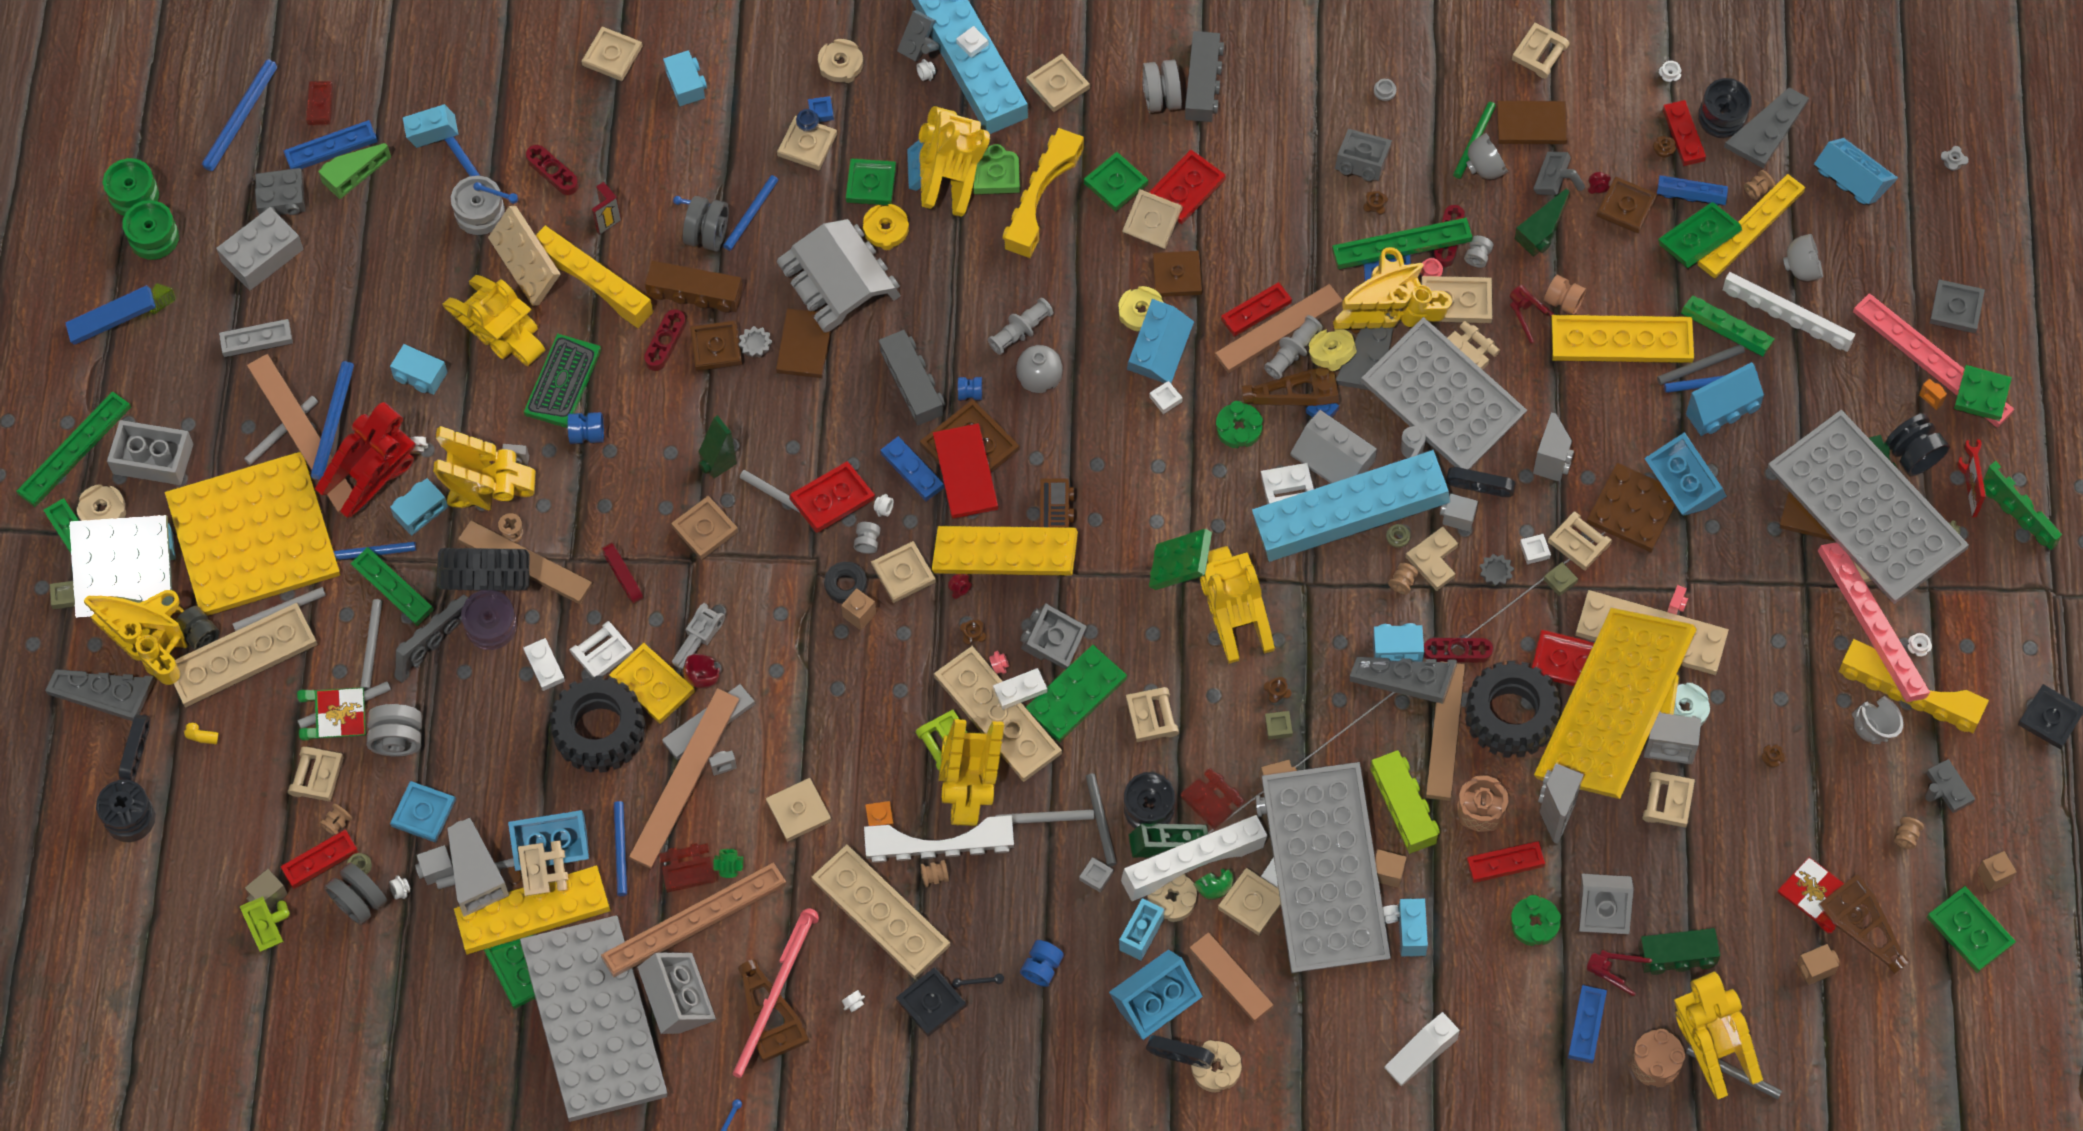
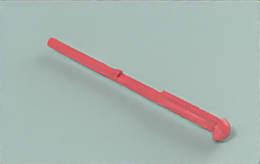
M807 908L801 912L779 960L783 964L772 986L768 1000L765 999L763 1002L764 1006L733 1071V1075L737 1078H742L812 923H817L819 920L818 913L814 909Z

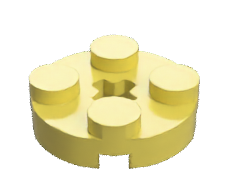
M1144 286L1138 287V289L1133 291L1131 289L1126 291L1119 301L1120 321L1126 327L1134 331H1140L1151 300L1155 299L1163 302L1161 295L1156 290ZM1142 305L1146 306V312L1143 313L1138 312L1136 307L1141 308Z
M1326 329L1312 337L1309 343V353L1313 363L1320 367L1328 368L1331 371H1336L1356 354L1357 350L1353 336L1345 329H1334L1335 332L1328 333Z

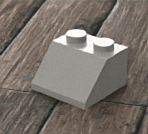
M1551 412L1537 452L1533 474L1560 482L1562 475H1567L1569 472L1574 451L1570 450L1572 440L1555 413Z
M1594 874L1581 875L1579 931L1629 934L1633 900L1631 877Z

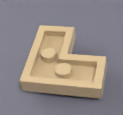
M1441 527L1407 552L1406 558L1430 585L1438 591L1455 578V573L1442 558L1458 547V543L1444 527Z

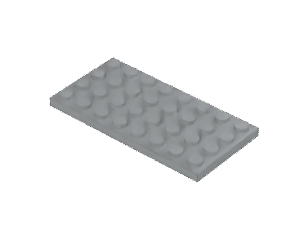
M1842 410L1768 464V469L1893 604L1897 603L1968 549L1969 544Z
M1360 762L1261 776L1291 973L1390 959Z
M617 916L520 939L569 1122L667 1097V1090L633 970L631 968L613 978L601 959V954L625 942Z

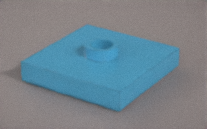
M410 781L390 825L396 829L436 842L456 799L454 796Z

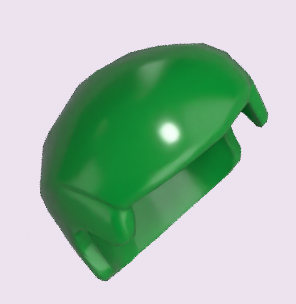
M1221 869V876L1208 873L1193 885L1205 899L1216 900L1230 891L1234 878L1229 869L1226 871Z

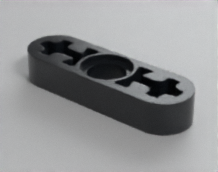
M1460 467L1449 468L1446 477V483L1450 486L1500 497L1513 496L1516 485L1514 480L1507 477Z
M136 714L133 719L119 767L120 780L134 781L150 730V716Z
M1151 1035L1146 1045V1050L1155 1056L1204 1069H1210L1215 1058L1211 1051L1203 1047L1156 1035Z

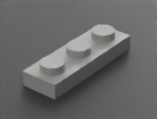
M288 319L219 333L224 357L293 343Z

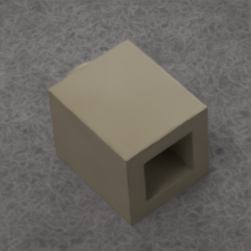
M269 869L245 887L249 895L246 898L248 902L263 896L269 909L288 895L284 886Z

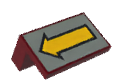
M604 181L596 186L600 204L592 208L596 231L599 235L622 220L617 197Z

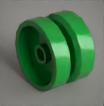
M132 158L122 159L109 166L104 173V190L111 207L116 213L125 216L126 212L134 204L147 200L158 201V186L151 169L145 162Z
M154 200L141 201L134 204L123 218L125 235L133 252L139 257L148 260L160 259L169 255L175 249L179 241V231L169 208L163 203Z

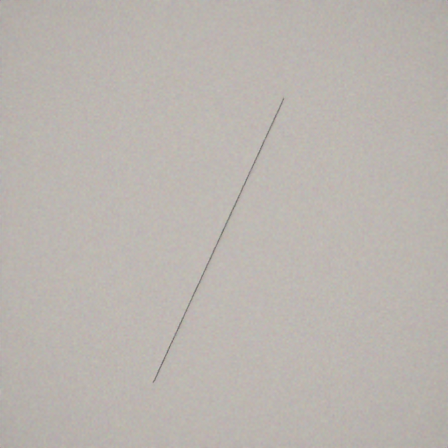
M1543 578L1542 580H1540L1539 582H1537L1535 585H1533V586H1532L1530 589H1528L1526 592H1524L1523 594H1521L1518 598H1516L1514 601H1512L1509 605H1507L1506 607H1504V608H1503L1501 611H1499L1497 614H1495L1494 616H1492L1489 620H1487L1485 623H1483L1480 627H1478L1477 629H1475L1472 633H1470V634H1469L1468 636H1466L1465 638H1468L1471 634H1473V633L1476 632L1478 629H1480L1483 625H1485L1486 623H1488L1491 619H1493L1495 616H1497L1500 612H1502V611L1505 610L1507 607H1509L1512 603H1514L1515 601H1517L1520 597H1522L1524 594H1526L1529 590H1531V589L1534 588L1536 585H1538L1541 581H1543L1544 578ZM1392 692V693H1391L1390 695H1388L1385 699H1383L1382 701H1380L1377 705H1375L1373 708H1371L1369 711H1367L1365 714H1363L1360 718H1358V719L1355 720L1353 723H1351L1348 727H1346L1345 729H1343L1340 733H1338L1336 736H1334L1332 739H1330L1328 742H1326L1323 746H1321L1320 748H1318L1315 752H1313L1311 755H1309L1307 758H1305L1303 761H1301L1298 765H1296L1295 768H1296L1297 766H1299L1300 764H1302L1305 760H1307V759H1308L1309 757H1311L1313 754H1315L1317 751H1319L1321 748H1323L1325 745H1327L1329 742H1331L1334 738H1336L1337 736H1339L1342 732H1344L1346 729H1348V728H1349L1350 726H1352L1354 723H1356L1359 719H1361L1362 717H1364L1367 713H1369L1371 710H1373L1376 706H1378V705L1381 704L1383 701H1385L1388 697H1390L1391 695H1393L1395 692ZM1255 796L1253 799H1251L1249 802H1247L1245 805H1243L1241 808H1239L1236 812H1234L1233 814H1231L1228 818H1226L1225 820H1223L1220 824H1218V825H1217L1216 827H1214L1212 830H1210V831L1208 832V834L1211 833V832H1212L1214 829H1216L1217 827H1219L1222 823H1224L1226 820H1228V819H1229L1230 817H1232L1234 814H1236L1239 810H1241L1242 808H1244V807H1245L1247 804H1249L1251 801H1253V800L1256 798V796Z

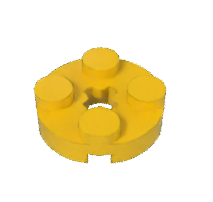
M893 204L872 207L865 214L863 220V232L866 239L874 246L881 247L884 250H891L894 246L899 245L905 240L909 232L906 213L900 207ZM891 223L890 228L886 230L882 229L881 224Z

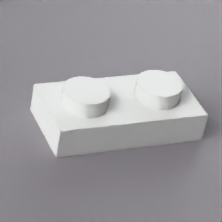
M546 638L524 647V652L543 691L565 682Z
M1038 668L993 685V690L1002 710L1047 693V687Z

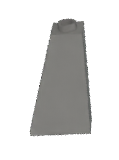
M471 818L458 821L453 826L448 827L457 901L463 916L465 917L509 896L505 882Z

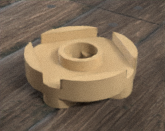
M834 40V43L828 46L827 44L824 45L818 54L820 73L831 81L850 83L854 81L863 68L862 52L850 40ZM843 57L845 63L838 64L835 61Z
M94 485L86 489L79 498L77 514L81 521L120 519L126 516L125 501L115 487ZM98 504L103 506L107 504L104 511L97 512Z
M1183 874L1154 893L1149 894L1148 901L1164 908V919L1177 922L1187 918L1192 913L1196 905L1197 890L1193 885L1194 883ZM1169 892L1178 894L1176 897L1177 901L1175 902L1171 899L1167 900L1165 897L1168 896Z
M1212 1040L1205 1042L1201 1047L1211 1051L1215 1055L1213 1063L1216 1061L1220 1062V1066L1223 1069L1213 1072L1212 1066L1210 1069H1204L1191 1065L1192 1075L1196 1083L1202 1089L1209 1092H1220V1090L1233 1087L1241 1074V1058L1239 1053L1232 1046L1224 1042Z

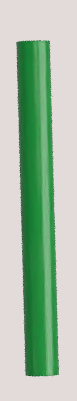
M1487 103L1453 173L1455 178H1462L1467 167L1466 162L1469 161V146L1483 134L1496 107L1495 103Z

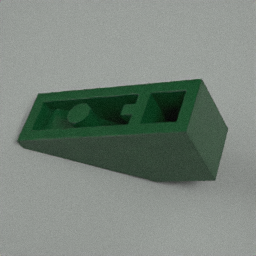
M1567 188L1516 227L1514 239L1533 257L1539 252H1545L1551 245L1554 233L1568 203L1570 191Z
M718 415L713 418L698 451L700 458L698 464L705 474L709 472L713 479L737 464L732 433Z
M1140 824L1128 834L1132 858L1154 857L1208 835L1207 825Z

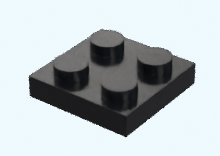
M2043 684L2018 725L2061 750L2082 717L2083 707Z
M935 967L896 997V1001L927 1037L966 1007V1002Z

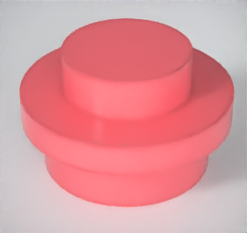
M1429 258L1422 262L1421 276L1441 277L1443 266L1437 259Z
M998 651L994 652V655L990 656L989 659L995 673H1007L1006 668L1009 667V663L1005 654L1000 655Z

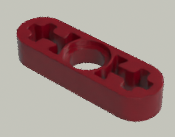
M532 145L527 149V162L535 171L564 195L576 193L579 185L577 177L543 146ZM533 155H541L543 163L537 157L533 158ZM550 166L559 168L555 174H548L546 172V169ZM562 175H563V179H564L567 183L572 182V185H571V186H569L568 184H566V185L564 186L563 180L561 179Z
M1458 205L1448 206L1444 211L1442 222L1451 221L1452 214H1457L1455 220L1464 218L1465 212L1463 208ZM1458 245L1446 247L1448 248L1446 259L1442 258L1444 248L1435 249L1434 259H1437L1443 267L1451 266L1454 263Z
M673 309L665 314L644 355L645 364L648 369L659 371L665 367L686 326L685 316L680 310ZM676 318H679V322H675L672 327L671 320L674 321ZM662 336H669L672 340L669 344L663 345L659 343V339ZM658 349L660 351L659 360H655V362H652L651 358H655L657 356Z
M611 542L601 547L606 561L631 603L634 604L644 599L639 586L614 544Z
M1430 638L1424 643L1423 657L1425 659H1436V662L1457 660V662L1483 663L1491 658L1493 645L1485 638ZM1445 645L1448 646L1446 650L1447 655H1444L1445 650L1443 649ZM1460 645L1464 648L1465 652L1460 656L1454 655L1451 647ZM1469 645L1472 646V647H1471V650H1472L1471 655H1468ZM1431 646H1435L1436 650H1438L1436 655L1432 654ZM1479 646H1483V649L1487 650L1484 655H1481L1480 651H1478Z

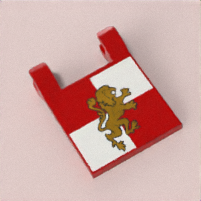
M1980 439L1976 440V447H1971L1969 440H1966L1964 449L1970 456L1969 464H1964L1962 457H1959L1957 462L1958 468L1965 475L1972 517L1978 516L1986 497L1978 456L1982 445Z
M1808 857L1777 892L1817 922L1826 933L1831 934L1835 930V925L1820 909L1818 904L1844 885V883L1812 858Z

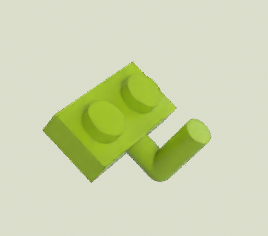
M263 896L240 906L260 952L283 942L275 923L288 918L290 915L285 901L277 903L278 912L273 914L270 913Z

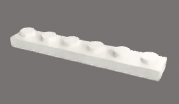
M1731 272L1727 275L1722 290L1731 297L1739 298L1754 308H1760L1768 312L1770 316L1780 318L1788 322L1792 327L1802 329L1810 333L1814 338L1830 343L1836 349L1849 351L1855 337L1854 333Z

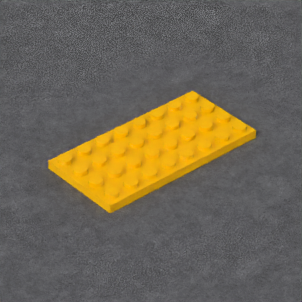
M1610 608L1534 776L1538 780L1543 781L1547 771H1553L1557 763L1584 774L1580 790L1620 799L1697 630L1696 627L1689 623Z

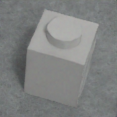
M1450 494V503L1442 505L1440 515L1444 516L1443 525L1470 532L1478 501Z
M445 845L417 855L419 864H416L415 867L419 878H425L427 885L436 883L437 879L454 875L453 866Z

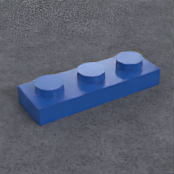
M1661 175L1659 176L1657 194L1667 198L1679 197L1692 202L1697 200L1708 202L1709 204L1714 202L1716 205H1726L1728 186Z
M899 436L880 450L881 455L926 502L944 488L941 480Z
M1582 985L1568 1054L1569 1059L1593 1064L1607 990Z

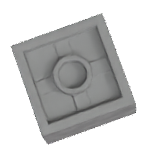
M1660 711L1646 740L1644 758L1692 764L1699 745L1701 719L1696 718V716L1685 717L1665 714Z

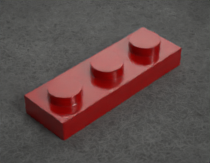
M1686 100L1663 105V112L1683 166L1705 162L1706 155Z
M1278 282L1221 315V321L1235 337L1291 304L1292 298Z
M345 829L280 867L293 889L358 853V850Z
M1539 841L1470 856L1466 860L1473 883L1545 867Z

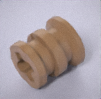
M1760 170L1758 176H1754L1751 182L1748 181L1744 184L1746 193L1754 200H1758L1760 195L1766 194L1768 189L1772 190L1775 187L1773 178L1764 170Z
M513 513L503 515L498 522L502 536L514 543L519 542L523 535L520 517Z
M1400 563L1397 567L1398 570L1393 575L1394 579H1390L1388 584L1394 591L1407 595L1411 591L1410 586L1413 585L1414 578L1418 575V570L1408 563Z
M333 804V811H328L326 814L327 818L319 822L333 836L339 833V829H343L346 826L345 822L347 820H352L351 815L337 804ZM337 816H338V817H339L338 820L333 824V821H334V820L337 818Z
M1902 817L1900 818L1902 826H1899L1898 835L1895 836L1894 842L1900 847L1914 849L1917 845L1916 840L1920 836L1919 831L1924 829V825L1917 819Z
M941 860L939 864L932 862L930 866L926 867L923 863L920 864L925 888H928L929 883L936 885L939 884V881L943 880L949 882L944 860Z

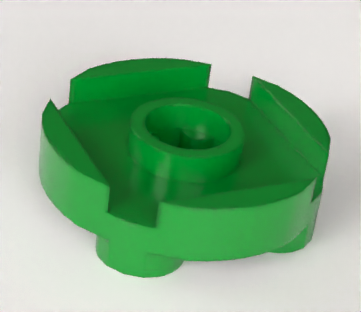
M1234 401L1231 405L1224 407L1217 415L1216 430L1218 438L1222 443L1231 448H1238V446L1250 447L1259 440L1262 434L1263 418L1251 405L1241 401ZM1235 422H1242L1245 428L1239 427L1235 429Z
M1530 895L1519 901L1512 910L1510 920L1512 932L1520 942L1526 945L1548 944L1558 934L1561 915L1556 906L1549 900L1537 895ZM1530 917H1539L1542 924L1532 926L1530 924Z

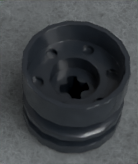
M1722 78L1712 82L1707 87L1698 110V121L1701 127L1708 134L1717 138H1728L1735 135L1743 127L1752 105L1751 94L1748 88L1742 82L1732 78Z
M1919 414L1906 420L1887 437L1885 442L1889 449L1893 450L1892 453L1895 457H1901L1900 463L1910 476L1919 475L1936 465L1945 457L1950 449L1940 433H1934L1936 428L1933 423H1930V419L1926 414Z
M1144 772L1134 776L1127 783L1124 791V815L1127 822L1134 829L1140 824H1169L1175 810V791L1171 782L1163 775L1155 772ZM1147 803L1149 806L1153 805V809H1150L1149 807L1145 808V804Z
M131 780L114 781L104 787L97 797L96 810L107 832L114 839L122 842H135L151 832L155 824L156 813L145 790L138 783Z

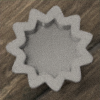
M753 326L751 330L745 329L744 335L739 336L741 340L739 346L747 356L761 358L762 355L769 351V346L772 343V340L769 339L770 333L764 332L763 327L757 329Z

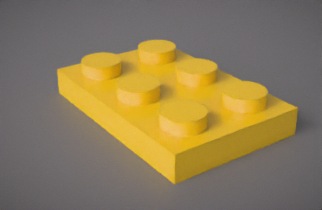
M645 643L640 645L609 674V677L617 679L618 685L623 682L629 686V690L634 691L641 707L659 724L695 692L694 688Z

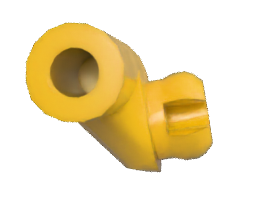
M188 723L186 725L184 735L187 739L200 743L217 744L218 732L198 730L199 726L196 723Z

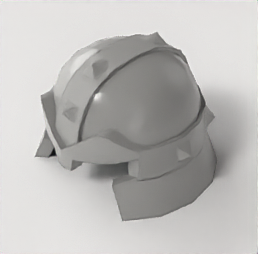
M1885 696L1877 701L1878 708L1865 702L1852 713L1854 729L1864 741L1880 744L1883 741L1888 742L1889 738L1897 737L1902 732L1903 717L1894 702Z

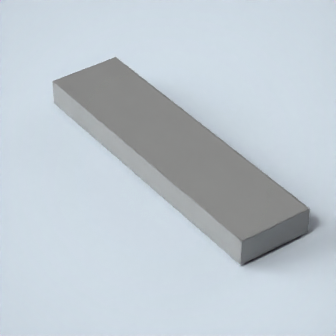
M741 684L728 692L739 698V703L728 724L755 705V701ZM706 709L662 739L663 744L676 760L682 757Z

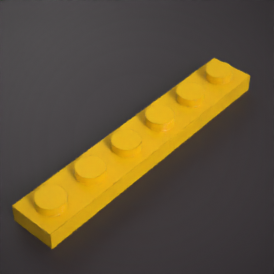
M1787 174L1739 221L1742 231L1700 259L1698 266L1716 279L1804 193L1805 187Z

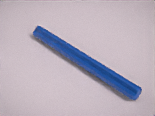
M266 60L239 102L202 162L203 168L213 171L276 71L277 66L274 61Z
M343 361L341 363L311 473L313 479L320 480L327 467L354 367L351 362Z

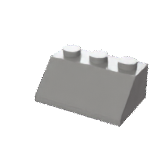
M1319 410L1305 426L1290 455L1302 464L1307 463L1309 469L1329 483H1334L1365 473L1375 462L1377 449Z
M1557 763L1553 771L1548 770L1544 777L1538 802L1542 803L1540 814L1553 842L1558 844L1576 804L1584 774Z
M655 953L637 967L661 1034H679L716 1020L692 953Z

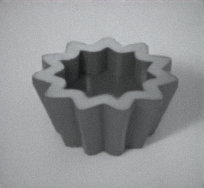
M1492 554L1490 558L1485 557L1484 563L1479 566L1482 571L1480 576L1488 585L1492 584L1494 587L1506 584V581L1512 578L1511 572H1513L1514 568L1510 566L1511 560H1505L1504 555L1497 557L1495 554Z

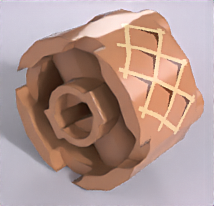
M1490 776L1473 777L1462 786L1459 794L1457 812L1461 824L1478 832L1496 830L1503 822L1506 814L1508 793L1501 786V782Z
M1652 1030L1643 1034L1637 1041L1631 1057V1069L1635 1077L1647 1086H1667L1679 1075L1685 1059L1684 1048L1680 1041L1667 1030Z

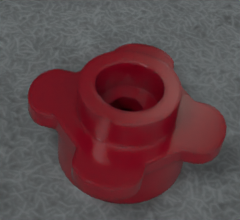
M1603 172L1593 173L1588 179L1590 184L1588 192L1590 194L1607 192L1610 188V175Z
M956 574L949 580L948 588L953 592L952 597L954 599L965 595L971 589L972 583L968 580V574Z

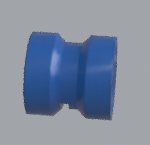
M958 377V400H966L967 398L982 400V377H974L970 380L966 377Z

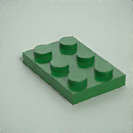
M1711 202L1661 236L1658 241L1662 248L1685 267L1689 268L1740 233L1742 227L1738 221L1714 202Z
M1202 529L1156 544L1149 587L1158 590L1204 576L1212 532Z
M1966 886L1935 908L1926 917L1976 973H1979L2016 943L2013 937Z

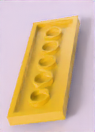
M1552 315L1551 318L1552 361L1693 363L1694 360L1692 317Z
M938 526L932 571L944 574L1072 575L1078 531L1076 528Z
M593 866L568 874V880H566L567 890L558 891L557 883L551 882L549 883L551 893L525 896L524 888L508 892L509 896L465 917L460 907L454 908L466 954L609 912L610 908L598 867Z

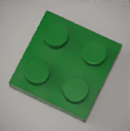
M1115 152L1084 178V184L1115 212L1138 194L1139 189H1144L1149 181L1118 152Z
M850 159L846 203L892 204L896 161Z
M1966 365L1954 409L2000 421L2012 377Z

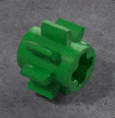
M722 849L719 851V855L714 856L713 870H719L720 877L733 878L738 875V871H742L743 856H738L737 850Z

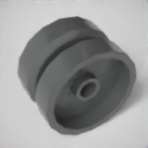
M695 195L686 213L683 243L693 247H698L702 243L704 249L717 252L723 242L727 228L728 203L714 200L710 204L707 198Z
M350 862L340 870L343 881L332 878L324 886V890L349 918L357 924L363 925L371 917L368 907L378 910L387 902V899L378 886L361 869Z

